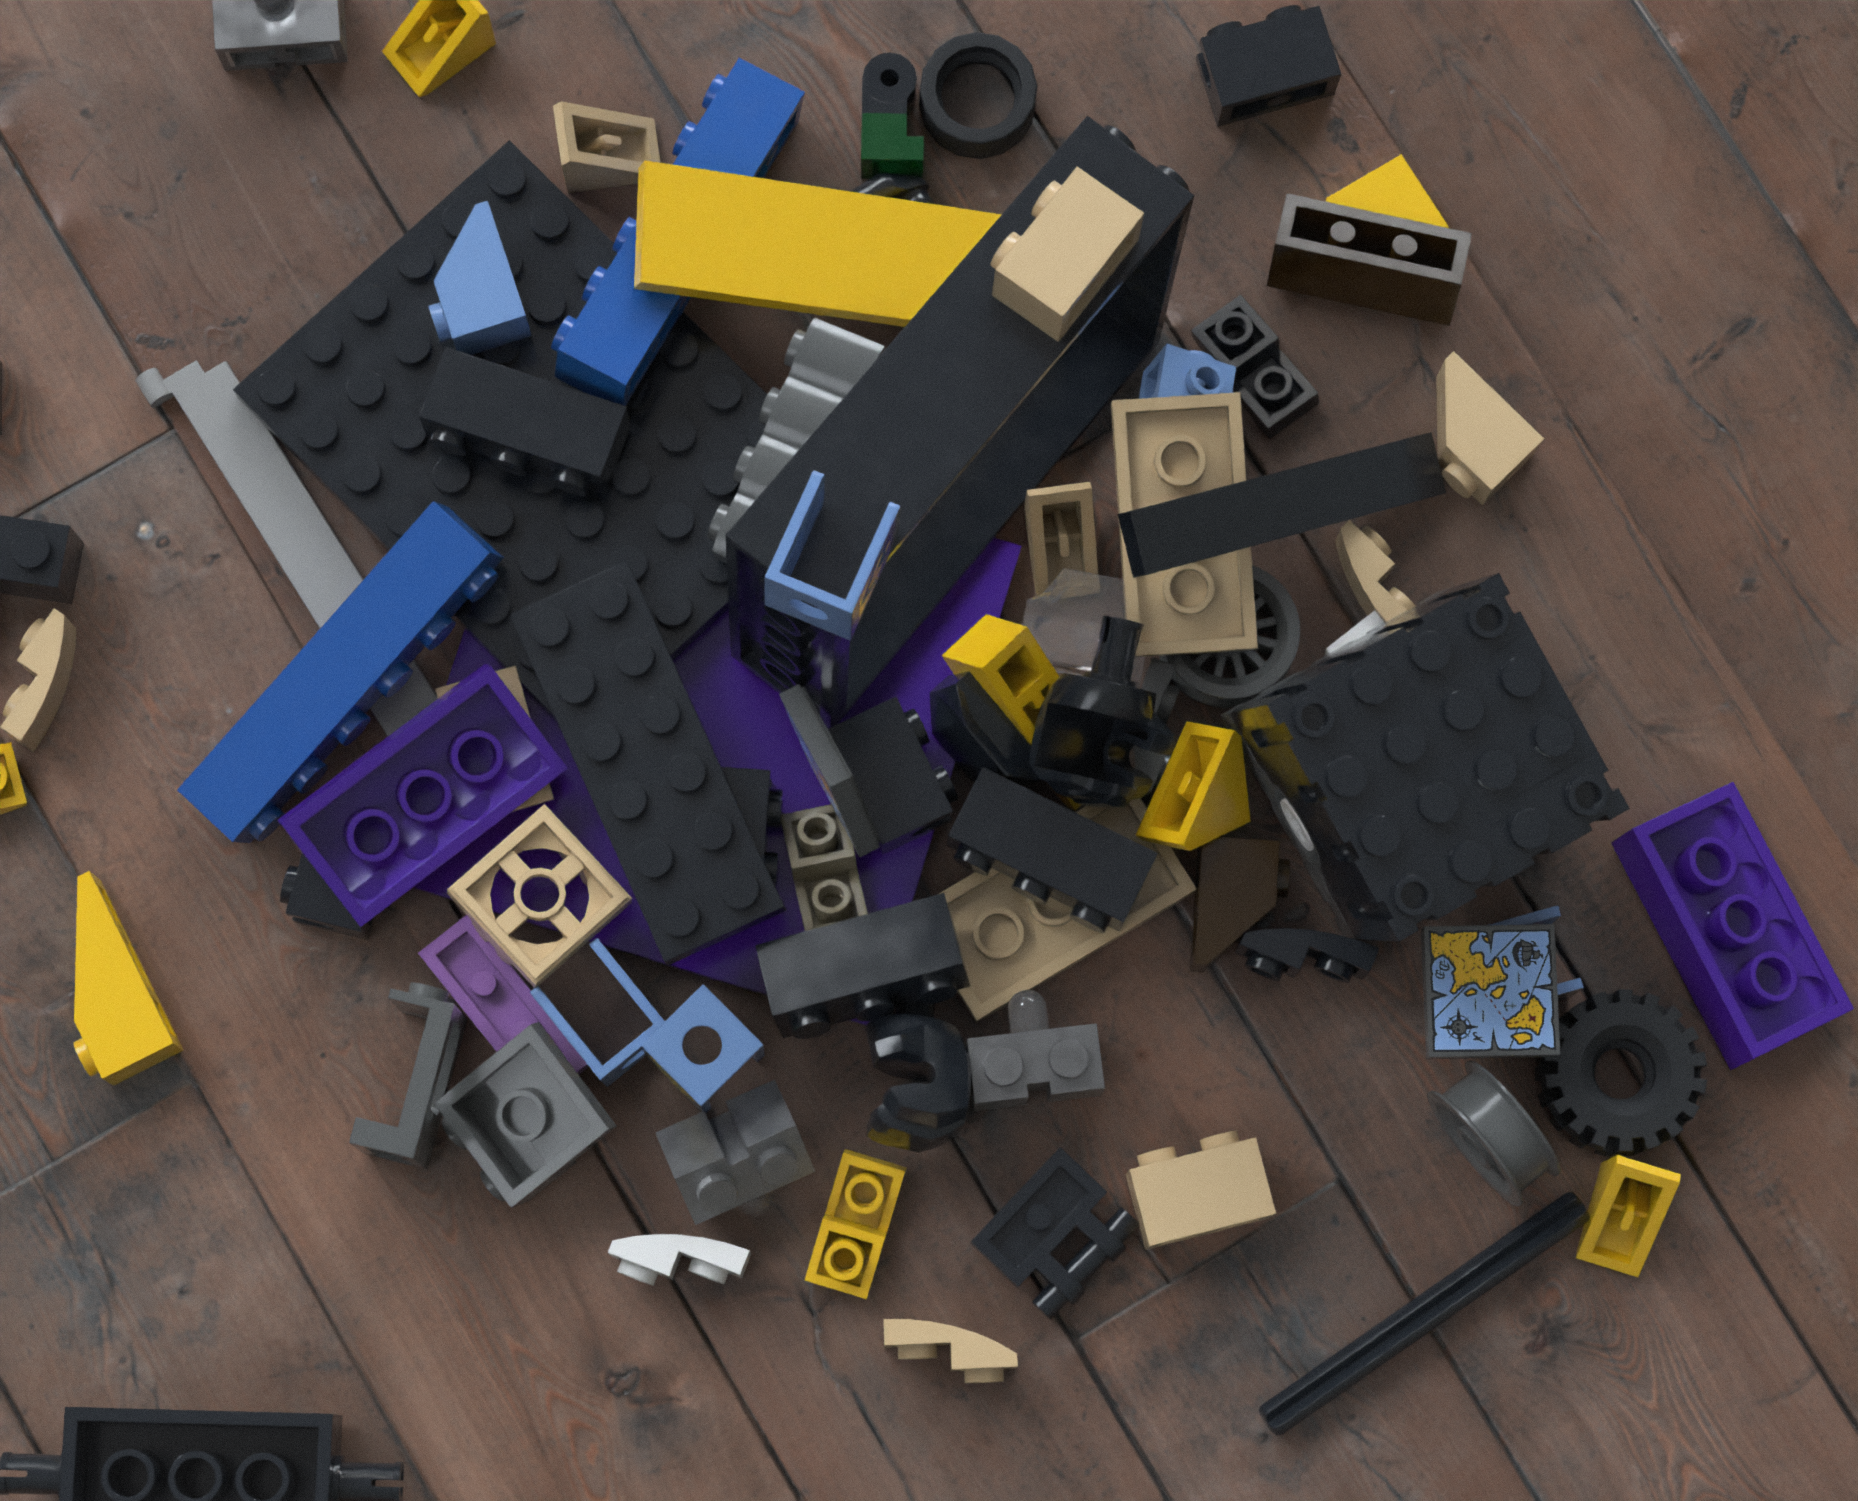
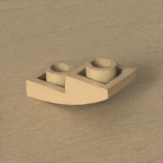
M1348 520L1341 527L1335 542L1347 581L1366 615L1368 616L1375 610L1380 618L1387 622L1404 611L1416 607L1399 589L1392 587L1387 591L1381 585L1395 565L1388 557L1392 551L1386 541L1370 527L1364 526L1360 530Z
M55 608L46 620L43 618L37 619L28 628L20 642L19 649L23 652L17 661L35 679L30 686L22 684L11 695L3 710V716L6 719L0 726L12 739L33 753L47 733L59 709L67 688L75 653L76 627L64 614Z
M913 1319L883 1320L884 1348L898 1347V1359L937 1358V1346L949 1345L950 1372L964 1371L965 1383L1004 1382V1369H1016L1018 1367L1017 1353L978 1333L932 1321Z

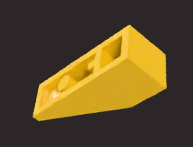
M986 614L941 656L954 675L970 671L1031 745L1041 705L1059 675L1027 626ZM1055 793L1069 809L1076 811L1082 805L1075 803L1071 798Z
M88 871L77 877L74 1022L82 1038L73 1042V1045L88 1075L92 1077L99 1073L103 1080L114 1086L184 1050L102 881Z

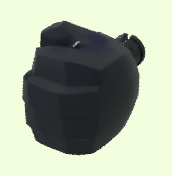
M1103 615L1091 672L1085 671L1084 676L1062 673L1052 684L1044 699L1035 724L1029 763L1033 772L1041 780L1045 781L1055 793L1071 798L1075 803L1092 807H1125L1131 800L1142 798L1153 784V780L1149 776L1131 766L1129 759L1131 749L1137 746L1153 753L1170 755L1176 739L1168 726L1154 712L1157 694L1135 688L1136 682L1131 681L1136 650L1144 624Z
M916 1001L896 1007V1014L878 1017L866 1025V1035L874 1068L890 1076L928 1082V1084L917 1082L892 1086L886 1091L882 1098V1104L873 1110L867 1124V1137L872 1141L885 1146L920 1153L935 1149L949 1142L963 1128L971 1091L970 1057L964 1039L956 1026L934 1018L935 1004H924Z

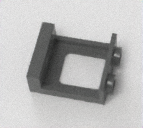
M410 982L408 992L390 989L388 998L403 1014L426 1019V1024L398 1127L359 1117L355 1118L349 1143L364 1154L428 1170L442 1114L434 1103L449 1091L467 1024V1018L455 1005V1000L448 997V991L415 982Z

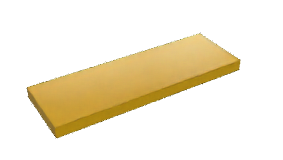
M645 160L638 168L634 289L905 327L1002 214Z

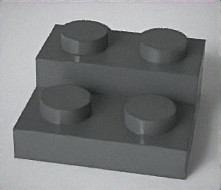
M540 1022L530 1024L434 1103L444 1117L441 1122L448 1137L461 1149L469 1150L482 1168L480 1177L485 1187L495 1198L503 1202L506 1201L511 1208L529 1202L577 1163L575 1160L617 1127Z

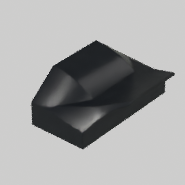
M970 671L947 676L929 693L932 734L972 782L976 781L982 767L1021 786L1040 779L1033 772L1029 763L1031 745Z

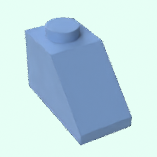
M485 201L475 204L434 279L440 302L428 306L440 342L453 339L456 350L469 355L532 336L489 203Z

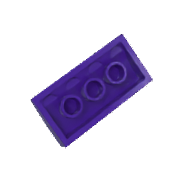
M483 664L277 821L357 924L362 927L568 768L491 665Z
M1734 782L1636 826L1611 842L1730 1071L1854 1009Z

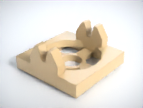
M545 804L447 889V894L471 919L472 925L485 942H490L500 959L510 966L513 965L534 988L546 980L632 903V897ZM543 848L558 852L563 861L552 870L545 868L530 869L517 854L522 851ZM502 869L515 883V903L496 919L492 910L490 893L494 877ZM579 874L582 882L588 887L589 893L587 910L581 922L564 906L566 899L565 886ZM535 877L550 879L555 883L559 891L557 903L553 908L544 912L530 910L521 900L522 887L527 881ZM531 919L535 921L549 920L564 937L557 942L534 944L518 940L510 935L524 922Z

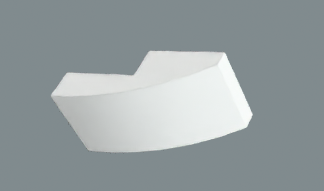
M651 1234L617 1239L612 1241L608 1250V1254L611 1257L621 1260L617 1270L618 1273L654 1286L658 1275L673 1279L681 1256L692 1259L688 1271L721 1284H725L728 1273L742 1278L751 1256L750 1250L704 1237L680 1234Z

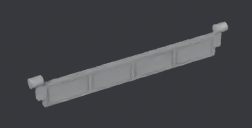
M196 360L163 379L157 368H151L141 373L135 379V382L152 408H156L172 397H175L316 624L321 628L364 579L271 431L236 397L233 389L240 382L229 364L224 361L204 373ZM415 660L408 665L413 670V673L406 684L390 698L382 695L370 708L387 737L438 699L437 694Z

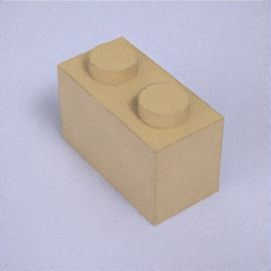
M1079 167L1074 169L1062 185L1054 180L1045 188L1031 212L1035 220L1022 236L1012 232L1000 245L990 264L995 269L992 296L1058 342L1137 243L1144 217V212Z
M1236 1130L1199 1140L1202 1148L1200 1152L1177 1157L1175 1147L1172 1146L1137 1156L1139 1167L1129 1169L1126 1173V1179L1145 1250L1266 1220L1276 1214L1256 1137L1240 1141Z

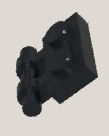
M1060 1147L971 1240L970 1244L1016 1288L1036 1270L1049 1284L1034 1298L1032 1303L1051 1320L1067 1302L1074 1305L1086 1292L1083 1285L1107 1259L1114 1262L1127 1249L1123 1242L1134 1232L1139 1223L1122 1207L1105 1224L1090 1211L1106 1195L1107 1191ZM1076 1227L1087 1238L1088 1242L1063 1267L1050 1253Z

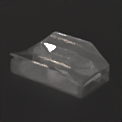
M1063 568L1042 594L1027 599L1022 625L1028 627L1056 672L1084 676L1085 671L1091 672L1099 641L1102 616L1106 615L1125 619L1123 579ZM1136 657L1134 659L1131 681L1136 682L1135 688L1140 686L1145 657Z

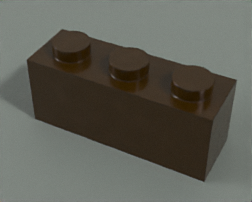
M1287 193L1266 286L1450 326L1463 280L1472 233Z

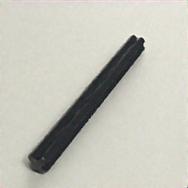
M1573 1192L1563 1194L1279 1392L1259 1408L1260 1416L1267 1427L1275 1435H1283L1588 1222L1590 1216L1585 1205Z

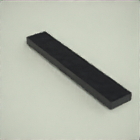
M1432 432L1123 512L1118 514L1132 576L1135 578L1446 493Z

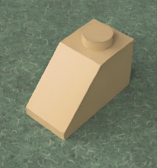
M1453 351L1444 360L1436 376L1438 461L1444 468L1442 471L1444 479L1453 490L1464 498H1469L1472 495L1483 505L1536 453L1544 438Z

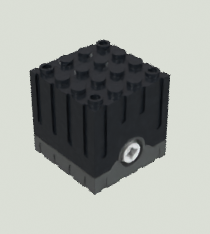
M1499 573L1436 592L1422 600L1416 607L1406 610L1389 621L1380 624L1366 632L1365 636L1343 645L1311 663L1310 667L1288 676L1258 693L1257 697L1239 704L1220 715L1227 729L1235 730L1242 736L1243 754L1246 763L1260 788L1270 799L1275 815L1292 845L1300 853L1303 865L1323 901L1328 902L1336 916L1334 920L1345 937L1400 942L1419 931L1416 924L1422 920H1438L1476 898L1477 895L1474 892L1476 889L1497 886L1535 864L1532 859L1535 855L1554 853L1592 831L1589 824L1594 821L1611 820L1630 809L1619 788L1611 789L1603 773L1609 770L1520 611L1513 613L1505 596L1509 595L1510 592Z

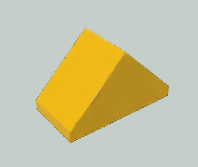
M419 0L382 52L418 97H423L493 47L496 41L489 13L478 0Z
M1402 154L1327 197L1325 201L1449 228Z
M1186 721L1135 835L1142 841L1191 851L1251 822L1242 736L1235 730Z
M1620 1155L1601 1162L1588 1208L1590 1218L1583 1226L1576 1258L1639 1277L1680 1184L1681 1174Z

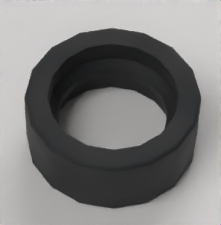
M974 32L953 37L934 51L923 68L919 107L924 127L938 145L957 156L983 159L1005 153L1022 140L1033 122L1038 86L1032 64L1018 46L999 35ZM974 63L991 65L1004 72L1012 82L1015 93L1014 105L1007 118L996 126L983 129L964 127L952 120L944 110L941 98L943 84L951 72L958 67Z

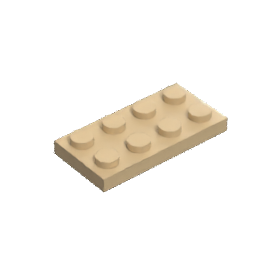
M1240 392L1112 400L1111 416L1118 514L1246 480ZM1119 522L1125 619L1144 624L1135 658L1245 651L1258 648L1251 547L1133 578Z
M1141 798L1131 800L1125 807L1085 806L1076 812L1158 853L1120 931L1109 926L1105 933L1091 930L1069 916L1073 908L1049 897L1046 904H1040L1028 899L1011 888L1014 879L992 868L988 876L974 872L941 892L945 894L953 918L971 985L970 987L957 990V993L975 1023L980 1022L1195 893L1197 890L1171 847L1142 841L1135 835L1147 810Z

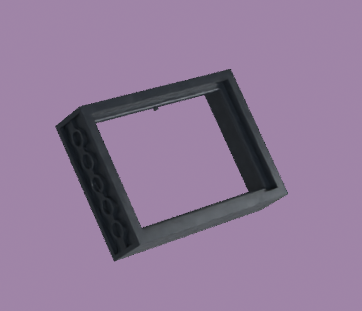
M1086 116L725 535L730 649L733 658L779 694L800 684L801 688L805 687L827 729L837 725L1024 504L1027 490L1036 489L1158 345L1194 200V195L1189 192L1187 183L1177 172L1165 165L1154 166L1136 152L1134 144L1122 131L1111 125L1102 127L1089 116ZM1079 167L1144 212V217L1137 243L1058 342L992 296L995 269L990 264L1000 245L1012 232L1022 236L1035 220L1031 212L1045 188L1054 180L1062 185L1074 169ZM814 470L825 474L824 503L790 576L846 600L889 502L901 506L898 536L851 641L765 605L764 577Z

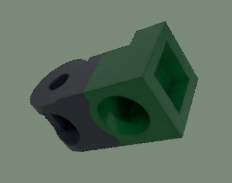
M891 52L879 54L872 58L864 68L862 77L861 179H870L876 174L884 172L917 175L923 179L924 136H907V116L915 105L917 77L914 66L901 54Z

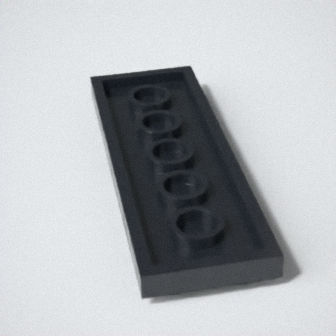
M627 560L510 614L664 962L667 965H671L787 911Z

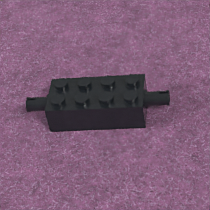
M65 1407L61 1455L17 1454L4 1451L0 1460V1470L27 1471V1476L0 1477V1494L58 1495L59 1501H402L404 1487L376 1486V1481H404L403 1462H345L344 1456L341 1455L343 1416L337 1414Z

